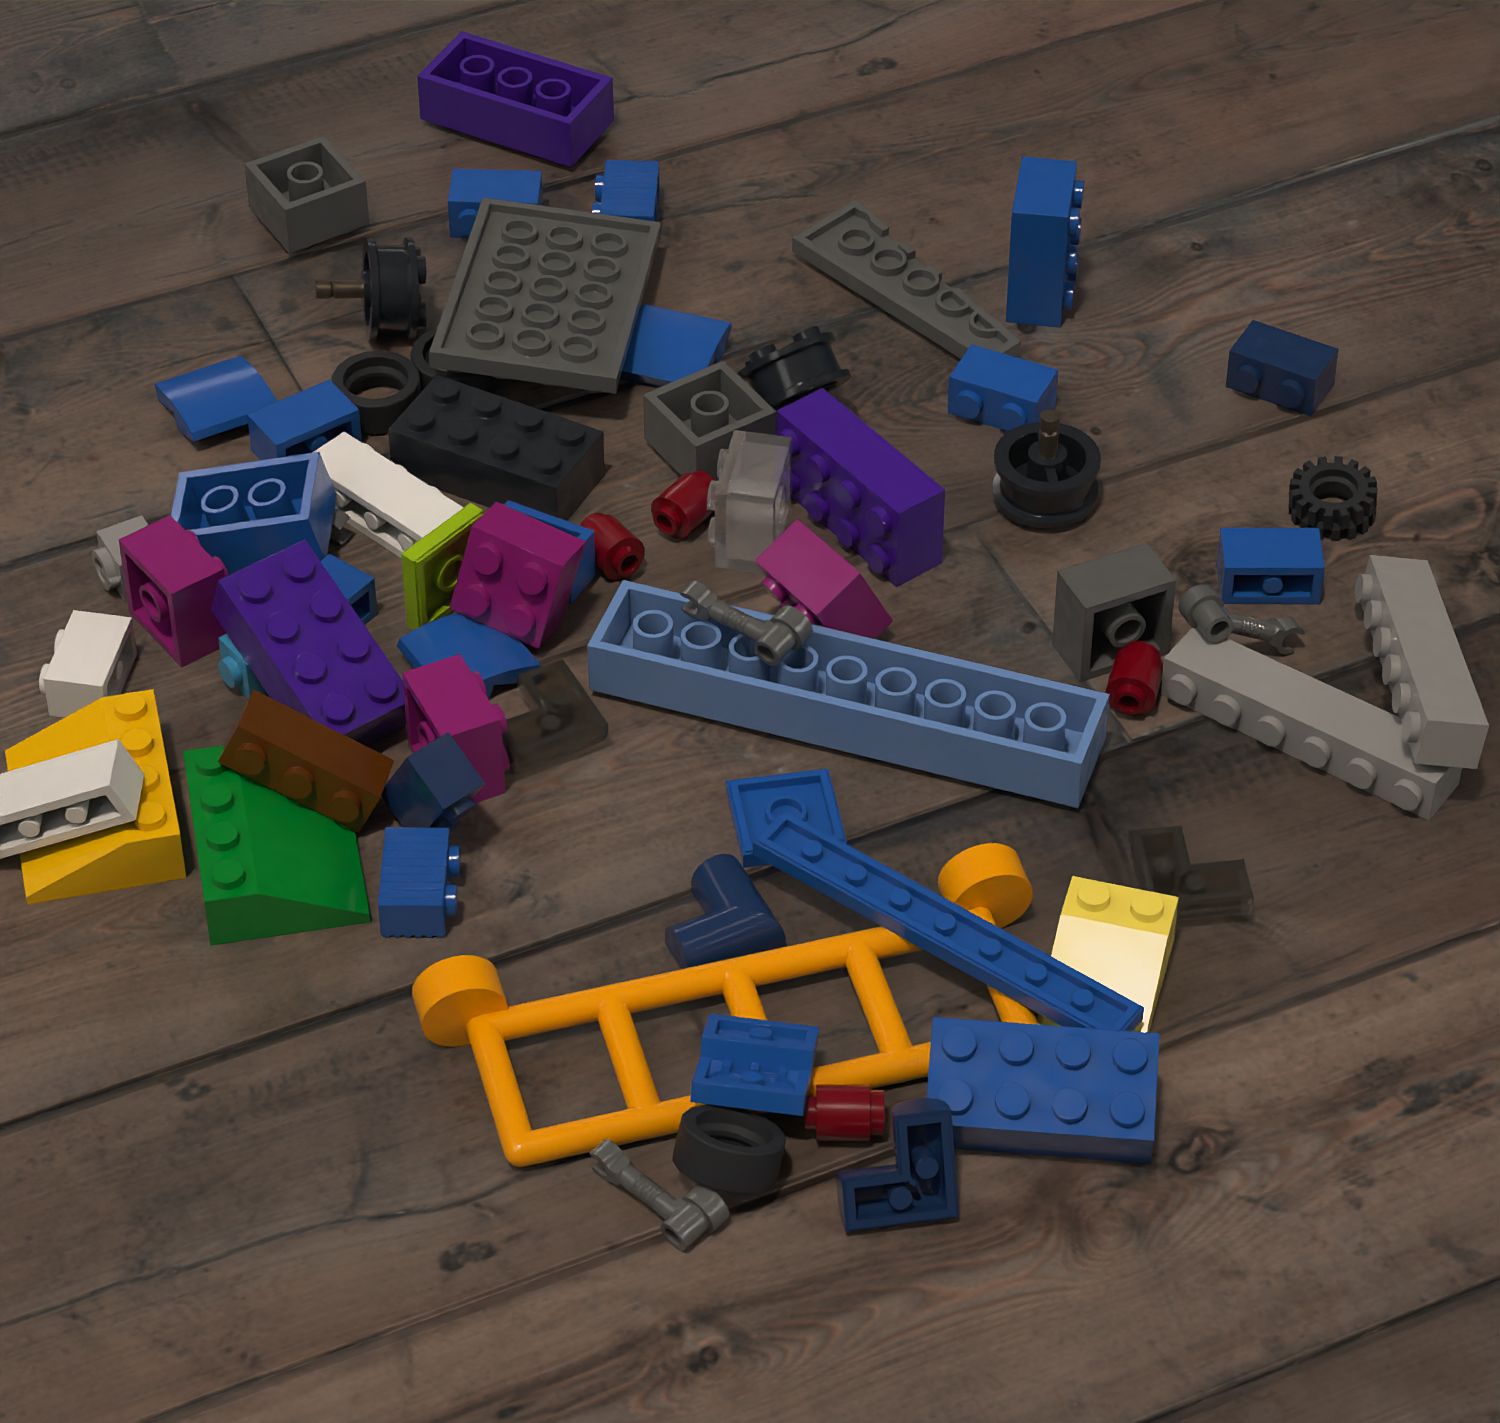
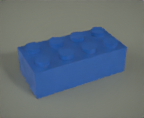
M933 1017L927 1098L945 1101L951 1108L954 1149L1150 1163L1155 1133L1160 1033Z

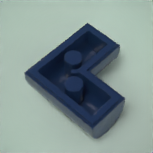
M719 854L705 860L693 873L691 891L706 914L669 926L665 930V944L681 969L768 951L786 945V936L782 926L738 859L730 854Z
M917 1098L902 1101L892 1107L896 1164L837 1171L838 1205L841 1221L846 1232L959 1218L951 1108L945 1101L932 1098Z

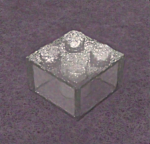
M734 430L729 448L720 450L717 463V477L719 481L711 480L707 497V509L715 510V517L711 518L708 529V546L715 547V567L763 573L754 560L786 530L791 513L792 437Z

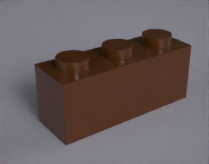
M253 689L232 726L218 762L360 832L381 798L394 760Z

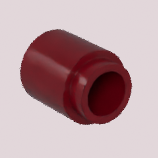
M697 470L693 473L683 474L653 500L651 512L654 524L666 535L679 539L685 538L716 510L718 501L721 498L719 485L712 476L704 471Z
M594 513L581 522L579 526L594 530L595 566L609 579L622 580L639 569L645 555L644 545L617 518L603 513Z
M1134 641L1126 644L1115 655L1105 693L1110 694L1109 705L1116 711L1126 715L1137 716L1149 712L1154 707L1163 674V661L1156 647L1147 642Z
M816 1084V1096L807 1097L804 1110L805 1130H816V1141H870V1135H884V1090H870V1084Z

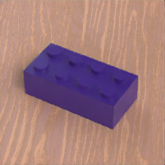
M463 31L417 76L420 119L572 167L614 121L612 77Z
M823 388L777 410L775 480L779 489L785 495L791 496L815 521H820L837 536L844 546L850 547L868 563L874 572L880 573L895 587L942 564L945 489Z
M302 540L218 580L211 611L270 698L365 746H369L406 726L403 680L306 540Z

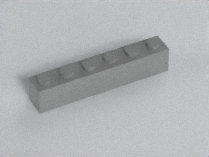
M1369 555L1365 574L1360 573L1356 579L1355 600L1362 605L1364 627L1366 630H1370L1373 638L1374 656L1380 658L1383 667V683L1390 687L1392 709L1394 713L1399 714L1402 723L1403 741L1409 743L1415 764L1477 769L1489 724L1428 560Z
M1198 627L1191 628L1164 657L1160 695L1430 821L1459 785L1462 768L1415 764L1409 743L1404 742L1402 739L1400 717L1228 638L1220 642H1211Z

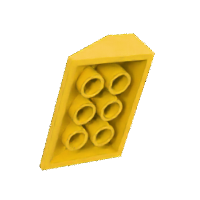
M154 689L101 697L5 750L7 770L12 771L119 739L144 773L136 820L20 853L27 905L186 878L180 830Z

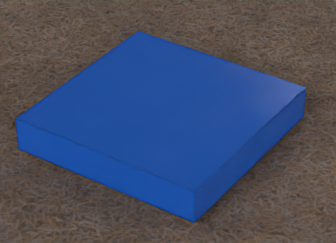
M828 769L726 781V796L743 868L771 865L753 855V841L784 810L847 844Z

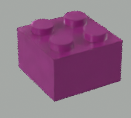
M495 502L472 525L449 609L539 649L562 624L586 541Z
M171 515L119 539L128 608L132 617L181 668L219 650L218 638L227 633L211 611L218 580L229 576L220 558L217 556L211 557L201 547L195 533L190 529L185 530Z
M799 519L793 522L754 560L766 576L761 582L762 586L780 603L779 609L783 606H792L801 611L813 625L875 639L893 622L861 573Z
M460 654L402 672L408 747L411 752L418 751L449 732L485 782L484 786L473 798V801L478 803L505 794L504 771L510 769V762L507 751L502 743V734L508 731L507 721L498 703L492 705L487 698L486 687L478 671L471 672Z

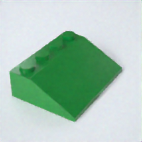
M224 745L183 751L210 946L371 922L355 830L219 763L218 759Z

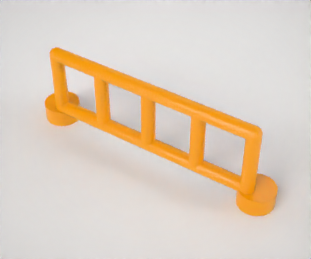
M986 843L970 847L950 859L942 868L938 877V888L942 897L999 928L1007 926L1018 919L1027 910L1033 898L1032 886L1018 854L1013 848L1004 844ZM882 926L508 1006L496 967L489 960L474 955L453 956L432 964L417 977L412 987V997L421 1028L428 1040L435 1044L449 1047L471 1044L504 1156L515 1167H526L589 1153L604 1139H609L617 1146L678 1133L682 1114L692 1107L706 1105L690 1102L691 1095L660 1101L631 1016L632 1013L723 994L731 1016L767 1020L756 990L757 986L846 967L879 1053L814 1067L808 1096H816V1084H870V1089L928 1077L931 1042L912 1046L879 963L881 959L918 952L924 949ZM986 984L1001 1022L1038 1024L1032 1009ZM598 1021L627 1109L532 1130L505 1041ZM745 1109L756 1114L767 1113L765 1111Z

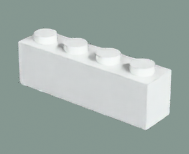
M346 432L341 433L314 451L320 452L337 493L335 509L341 510L351 517L346 523L400 558L401 553L464 508L443 495L436 487L427 485L410 474L403 466L394 464L374 451L371 446L361 443Z
M117 739L0 774V859L136 820L144 773L120 740Z

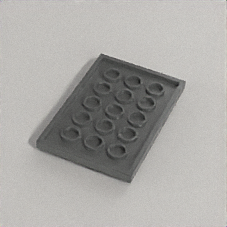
M483 197L429 351V367L445 369L452 373L466 372L492 376L501 380L515 379L536 382L544 386L557 385L585 389L592 393L606 392L616 394L659 243L661 222Z

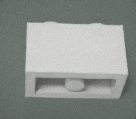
M73 610L65 630L60 629L56 635L54 655L50 664H44L40 672L39 689L41 694H46L49 716L65 718L101 697L121 694L137 655L132 617Z

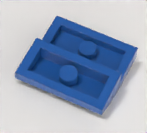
M643 304L638 313L620 379L660 388L720 362L732 329L731 322Z
M241 355L154 384L158 401L174 412L178 430L193 442L248 424L247 414L278 402L261 375Z
M460 613L451 614L429 622L399 638L397 644L398 649L414 668L460 654L471 672L478 671L486 687L488 699L494 685L536 681L541 664L520 640Z
M710 1013L702 1034L700 1059L692 1080L690 1102L803 1116L815 1063L820 1027Z

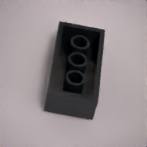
M439 375L433 378L388 429L391 462L403 466L410 474L429 486H434L440 491L489 508L495 502L504 505L509 500L568 521L605 476L603 431Z

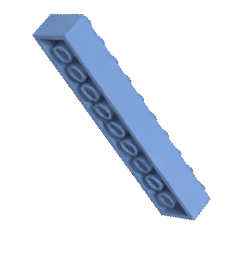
M626 580L621 582L587 645L589 690L1076 808L1080 805L1106 739L1110 694L813 624H811L813 628L812 635L798 650H791L778 665L770 666L756 655L754 651L756 641L712 619L706 621L701 618L694 619L686 615L681 608L689 599L681 596L679 593ZM732 606L762 622L770 620L774 616Z

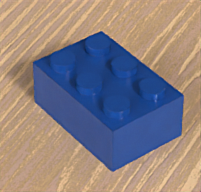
M1022 156L1011 216L1006 322L1061 327L1063 309L1072 310L1079 266L1077 246L1073 245H1079L1082 218L1079 217L1083 204L1085 181L1076 180L1077 161Z
M320 452L179 472L171 516L185 530H192L197 536L201 547L211 557L217 556L220 558L227 569L228 575H231L302 540L308 542L320 561L325 558L328 552L337 493Z

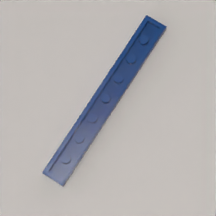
M785 810L753 841L754 856L1060 1026L1133 1031L1143 1020L1144 1007Z

